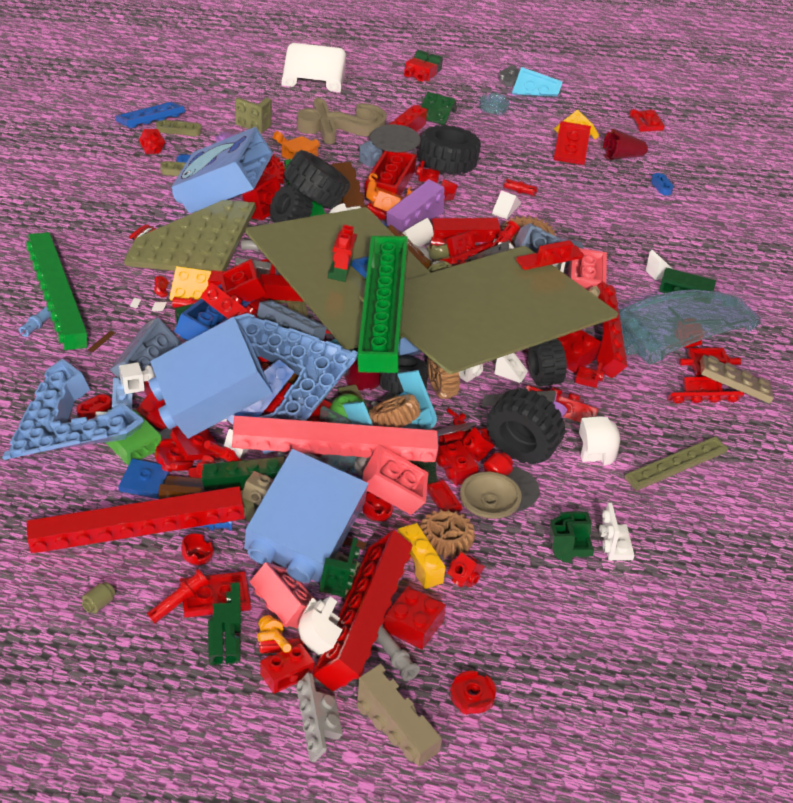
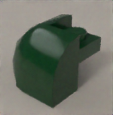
M561 512L560 516L553 520L551 519L549 529L550 542L554 555L560 561L571 563L572 557H593L594 548L590 539L592 522L588 512Z

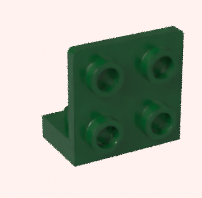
M428 91L421 107L427 109L426 121L439 125H446L450 113H455L457 110L455 99Z
M357 537L353 538L348 562L330 558L325 559L319 592L345 597L346 589L351 590L352 576H354L357 560L354 559H358L360 546H356Z

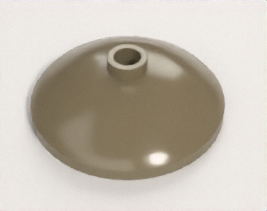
M480 472L471 475L463 482L460 490V498L463 505L475 515L488 519H499L513 514L519 508L522 498L519 486L512 479L495 472Z

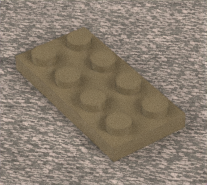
M703 355L701 358V375L769 404L774 398L772 386L767 379L763 377L757 378L746 370H738L730 363L724 364L719 362L714 356L708 357Z

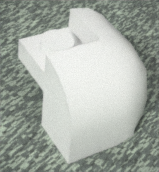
M608 417L582 418L579 434L583 441L580 456L582 462L601 460L603 466L614 462L620 446V433L617 425L610 421Z
M331 596L318 602L311 598L299 621L298 631L300 639L318 655L332 649L342 631L341 628L336 626L340 618L332 613L337 601Z

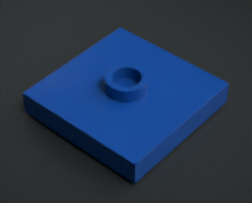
M132 459L118 486L119 491L159 499L160 484H165L166 477L170 475V472L162 470V465Z

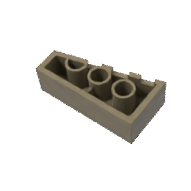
M379 664L359 677L357 708L361 714L367 715L372 720L376 729L382 730L388 736L392 745L398 746L403 751L407 760L413 761L420 767L440 752L442 738L423 715L418 716L416 714L413 702L409 698L404 699L397 690L399 685L394 679L391 681L387 679L383 674L386 669L382 664Z

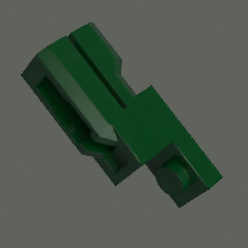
M231 583V591H226L227 603H213V617L208 620L209 664L211 665L223 664V632H225L226 664L240 663V638L235 635V633H241L240 583Z

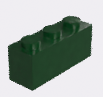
M666 267L659 292L710 305L717 280Z

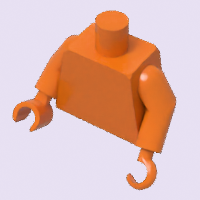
M275 131L272 137L282 145L281 156L285 159H292L296 152L300 150L319 156L318 148L320 143L317 139L311 141L304 136L287 140L283 137L284 134L279 131Z
M374 173L369 175L370 181L366 197L374 207L389 211L405 198L376 187L377 184L371 176L378 178V176ZM411 187L408 188L406 197L413 192L410 191Z

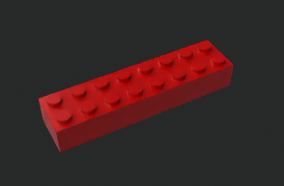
M392 530L367 548L353 580L351 590H349L338 615L340 620L336 626L341 628L342 631L334 647L321 654L312 674L314 678L331 691L345 687L350 681L359 679L364 673L365 662L372 653L371 647L379 636L378 630L385 621L384 615L392 604L391 598L398 589L397 583L405 572V564L411 557L410 551L413 545L395 530Z

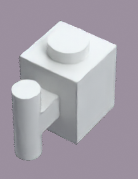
M138 362L119 366L121 384L125 394L144 391V381L156 377L152 366H146L144 371H141Z

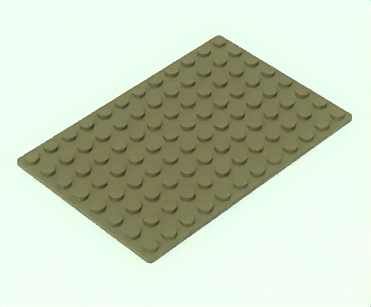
M366 207L246 228L245 233L342 347L346 350L358 348L363 302L359 299V294L365 292L366 279L352 265L346 282L328 279V272L335 253L333 252V246L339 231H342L343 225L353 226V234H357L352 261L369 256L371 236L395 235ZM408 250L406 280L429 274L430 271Z
M520 246L406 280L401 334L448 374H454L617 318L618 312L553 265L523 270L516 261V258L535 252L527 246ZM365 292L359 294V299L364 302Z

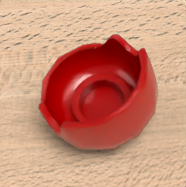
M369 492L366 494L362 511L366 518L382 522L391 517L393 506L381 498H376L374 494Z
M191 533L186 535L182 540L181 555L186 562L192 565H204L214 555L212 542L207 543L202 534Z

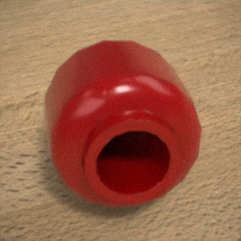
M496 452L484 462V472H495L508 476L513 471V461L506 453Z

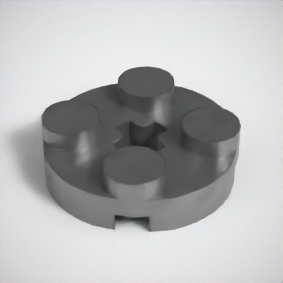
M509 66L508 69L499 71V82L507 87L515 86L520 70L515 66Z

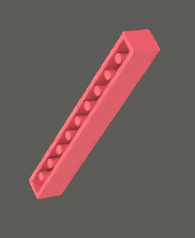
M234 416L232 448L290 452L294 449L301 453L371 458L376 447L381 445L407 461L435 462L438 452L437 431L245 416Z

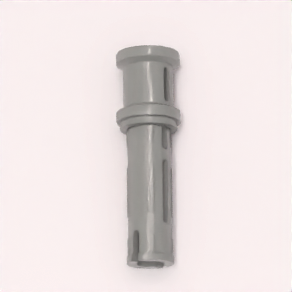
M381 625L378 630L379 636L377 641L390 656L392 666L398 668L401 672L402 679L404 681L412 680L418 675L420 667L410 660L409 653L401 650L384 626Z

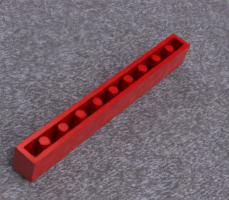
M240 486L27 520V541L30 552L40 553L245 519Z

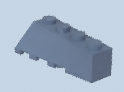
M530 223L520 228L514 243L516 248L527 246L535 253H538L539 247L542 245L567 241L569 239L554 236ZM570 240L573 245L584 249L581 242Z
M156 317L140 329L110 370L121 380L120 365L138 362L141 371H143L146 366H151V360L178 347L182 343Z

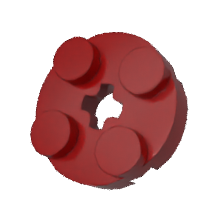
M172 439L162 440L160 445H157L154 453L156 461L162 465V470L169 472L173 470L188 471L189 468H192L195 460L186 461L176 444L172 443L174 442Z
M465 671L454 678L450 688V698L461 713L479 714L494 706L496 686L490 677L478 675L476 671ZM472 689L474 692L478 693L477 695L469 694V690Z

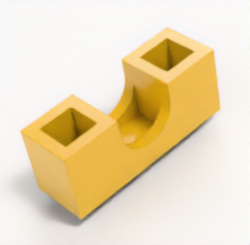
M414 523L398 528V533L413 545L410 551V558L414 561L415 575L422 587L427 589L444 583L446 567L419 525Z

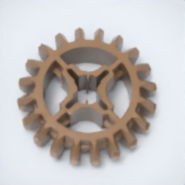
M428 357V378L436 395L441 399H450L458 395L460 389L459 372L448 374Z
M402 394L401 396H395L384 400L382 403H378L377 406H374L369 411V416L373 426L401 428L416 420L421 410L419 402L414 395Z
M440 509L438 513L432 511L431 515L426 514V517L420 523V528L438 556L443 555L444 560L447 556L454 559L455 555L459 556L460 552L467 553L473 546L475 539L474 525L471 524L470 519H465L464 514L458 515L457 511L453 513L449 509L447 512H443Z

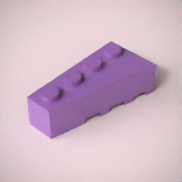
M427 180L387 211V225H393L401 232H404L426 218L430 220L444 212V187L431 180Z

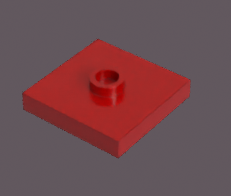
M208 429L190 438H187L181 430L171 431L170 436L186 461L202 460L204 455L220 459L219 454L204 447L206 441L217 444Z

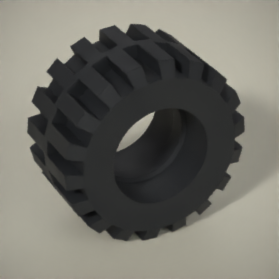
M286 184L284 187L279 188V191L272 198L271 209L269 210L270 218L274 223L310 217L313 200L297 190L292 184Z
M556 338L529 347L528 364L535 384L546 386L564 382L567 361L564 348L559 339Z
M400 356L398 373L418 370L427 389L429 367L427 363L415 357ZM380 373V387L394 394L404 392L397 375L398 373Z

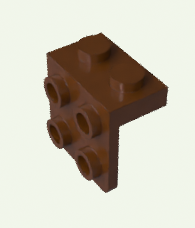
M167 476L165 484H160L159 499L205 492L201 478Z

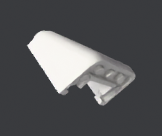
M299 43L290 44L286 53L282 86L293 87L298 77L325 80L328 90L341 92L345 76V51L335 47Z

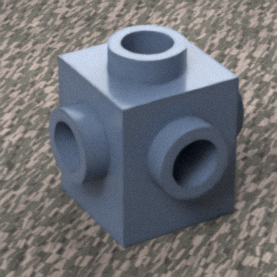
M370 140L360 145L359 161L370 168L375 166L382 156V149L375 146Z

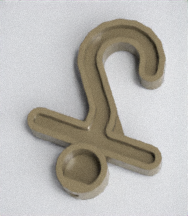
M315 98L313 109L306 108L299 110L297 113V129L304 134H315L320 131L324 143L334 144L336 142V129L359 136H370L374 129L386 125L387 116L382 108L367 103L356 105L355 116L338 111H329L325 99Z

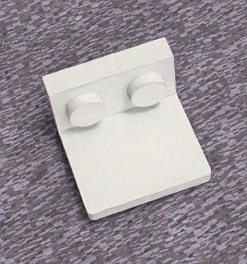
M607 503L606 510H603L602 513L603 525L599 526V535L604 539L603 552H607L608 560H633L634 552L627 524L617 525L613 504Z

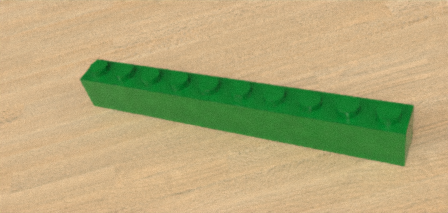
M50 232L28 234L26 250L29 252L33 270L36 271V279L39 281L40 290L43 291V299L46 301L47 311H50L51 322H54V331L57 333L59 344L62 343L64 351L87 348V332Z

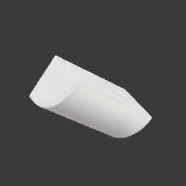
M426 218L402 233L408 236V239L415 245L423 246L431 241L433 227L429 219Z

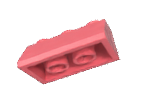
M579 248L584 257L569 261L568 277L586 290L597 286L602 281L606 283L607 252Z
M378 445L363 471L362 480L369 483L367 491L412 515L426 503L428 472L385 447Z
M267 562L263 564L250 581L255 588L254 592L266 601V607L279 617L278 621L284 627L298 628L300 618L311 598L315 599L301 582L294 580L288 575L286 568Z

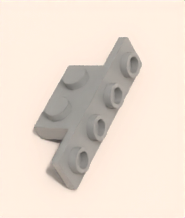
M307 673L297 683L296 692L300 704L309 759L311 762H316L327 750L325 737L337 740L343 733L335 696L316 692L313 675Z

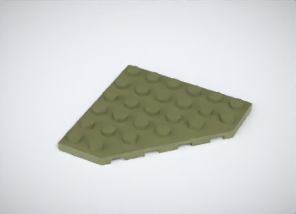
M221 200L139 236L135 239L126 255L124 264L130 267L175 271L176 266L211 272L212 270L226 271L256 209V205L254 202Z

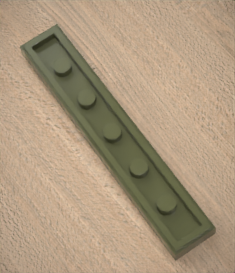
M714 436L627 473L624 479L638 491L727 452L728 447Z

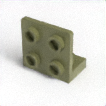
M237 97L235 99V124L247 129L257 127L262 134L272 126V99L265 98L259 104Z

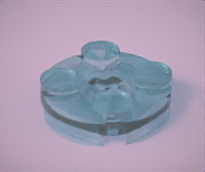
M490 93V96H486V94L481 96L479 106L482 112L500 116L508 111L510 101H507L504 95Z

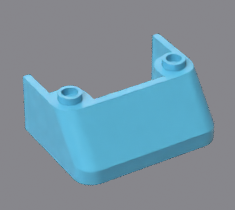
M419 371L398 373L397 375L404 390L398 396L402 394L414 395L419 402L421 410L416 420L401 428L422 430L433 428L437 422V416ZM364 402L343 404L350 424L373 426Z

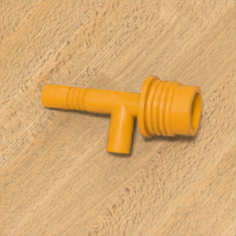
M270 615L263 616L258 623L260 632L257 634L258 641L275 640L284 652H289L291 645L282 636L283 625L281 622Z

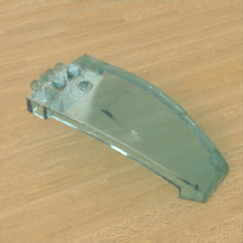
M700 290L668 292L644 299L619 310L626 355L629 356L637 353L649 365L665 359V354L723 332L747 327L746 331L749 333L760 324L761 320L741 298L719 292Z

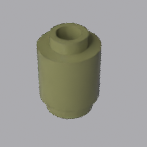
M107 582L97 584L82 596L83 608L89 613H98L113 600L115 596L113 587Z

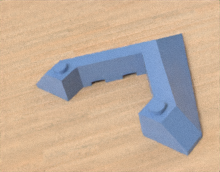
M246 313L235 316L250 339L257 357H262L272 363L276 360H281L295 371V374L299 375L274 413L259 416V418L306 421L358 358L357 351L343 349L340 345L328 341L324 342L317 337L291 328L281 327L279 324L266 319H258L255 315ZM262 450L263 454L274 452L271 450Z
M61 359L46 370L44 374L46 378L44 382L39 384L35 392L36 398L27 407L19 423V428L15 431L10 441L11 447L9 451H5L2 458L6 460L44 451L125 440L141 428L144 420L126 405L120 403L108 413L98 415L97 419L88 420L87 417L71 419V422L67 423L74 401L83 397L85 393L90 391V388L83 374L67 361Z

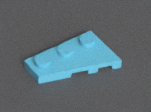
M521 67L512 95L558 96L562 81Z

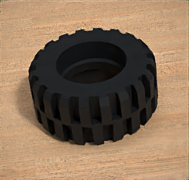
M435 125L434 127L427 128L422 133L418 155L421 161H425V166L431 167L432 170L448 174H465L469 171L471 172L477 166L481 143L474 133L472 134L471 131L464 130V128L452 125Z
M300 150L296 152L284 171V176L290 184L310 199L325 207L334 208L339 205L350 189V182L341 172L318 156L307 151Z
M517 388L505 392L487 415L486 425L490 438L494 440L495 446L499 447L501 452L508 454L512 459L519 460L521 463L538 464L545 462V460L552 456L565 435V422L561 418L559 409L555 408V404L552 401L549 402L544 395L540 396L533 390L528 391V389L524 388L519 390Z

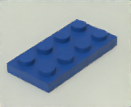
M171 101L115 115L116 122L128 128H134L140 123L150 124L152 120L157 119V121L165 120L168 116H180V113L185 112L183 105Z

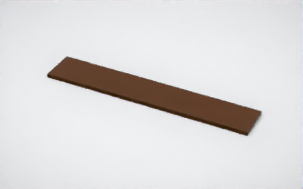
M110 330L91 346L88 351L93 353L112 337L115 332Z

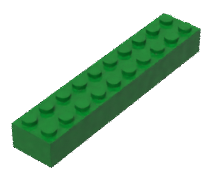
M371 236L358 346V372L398 373L408 261V236Z

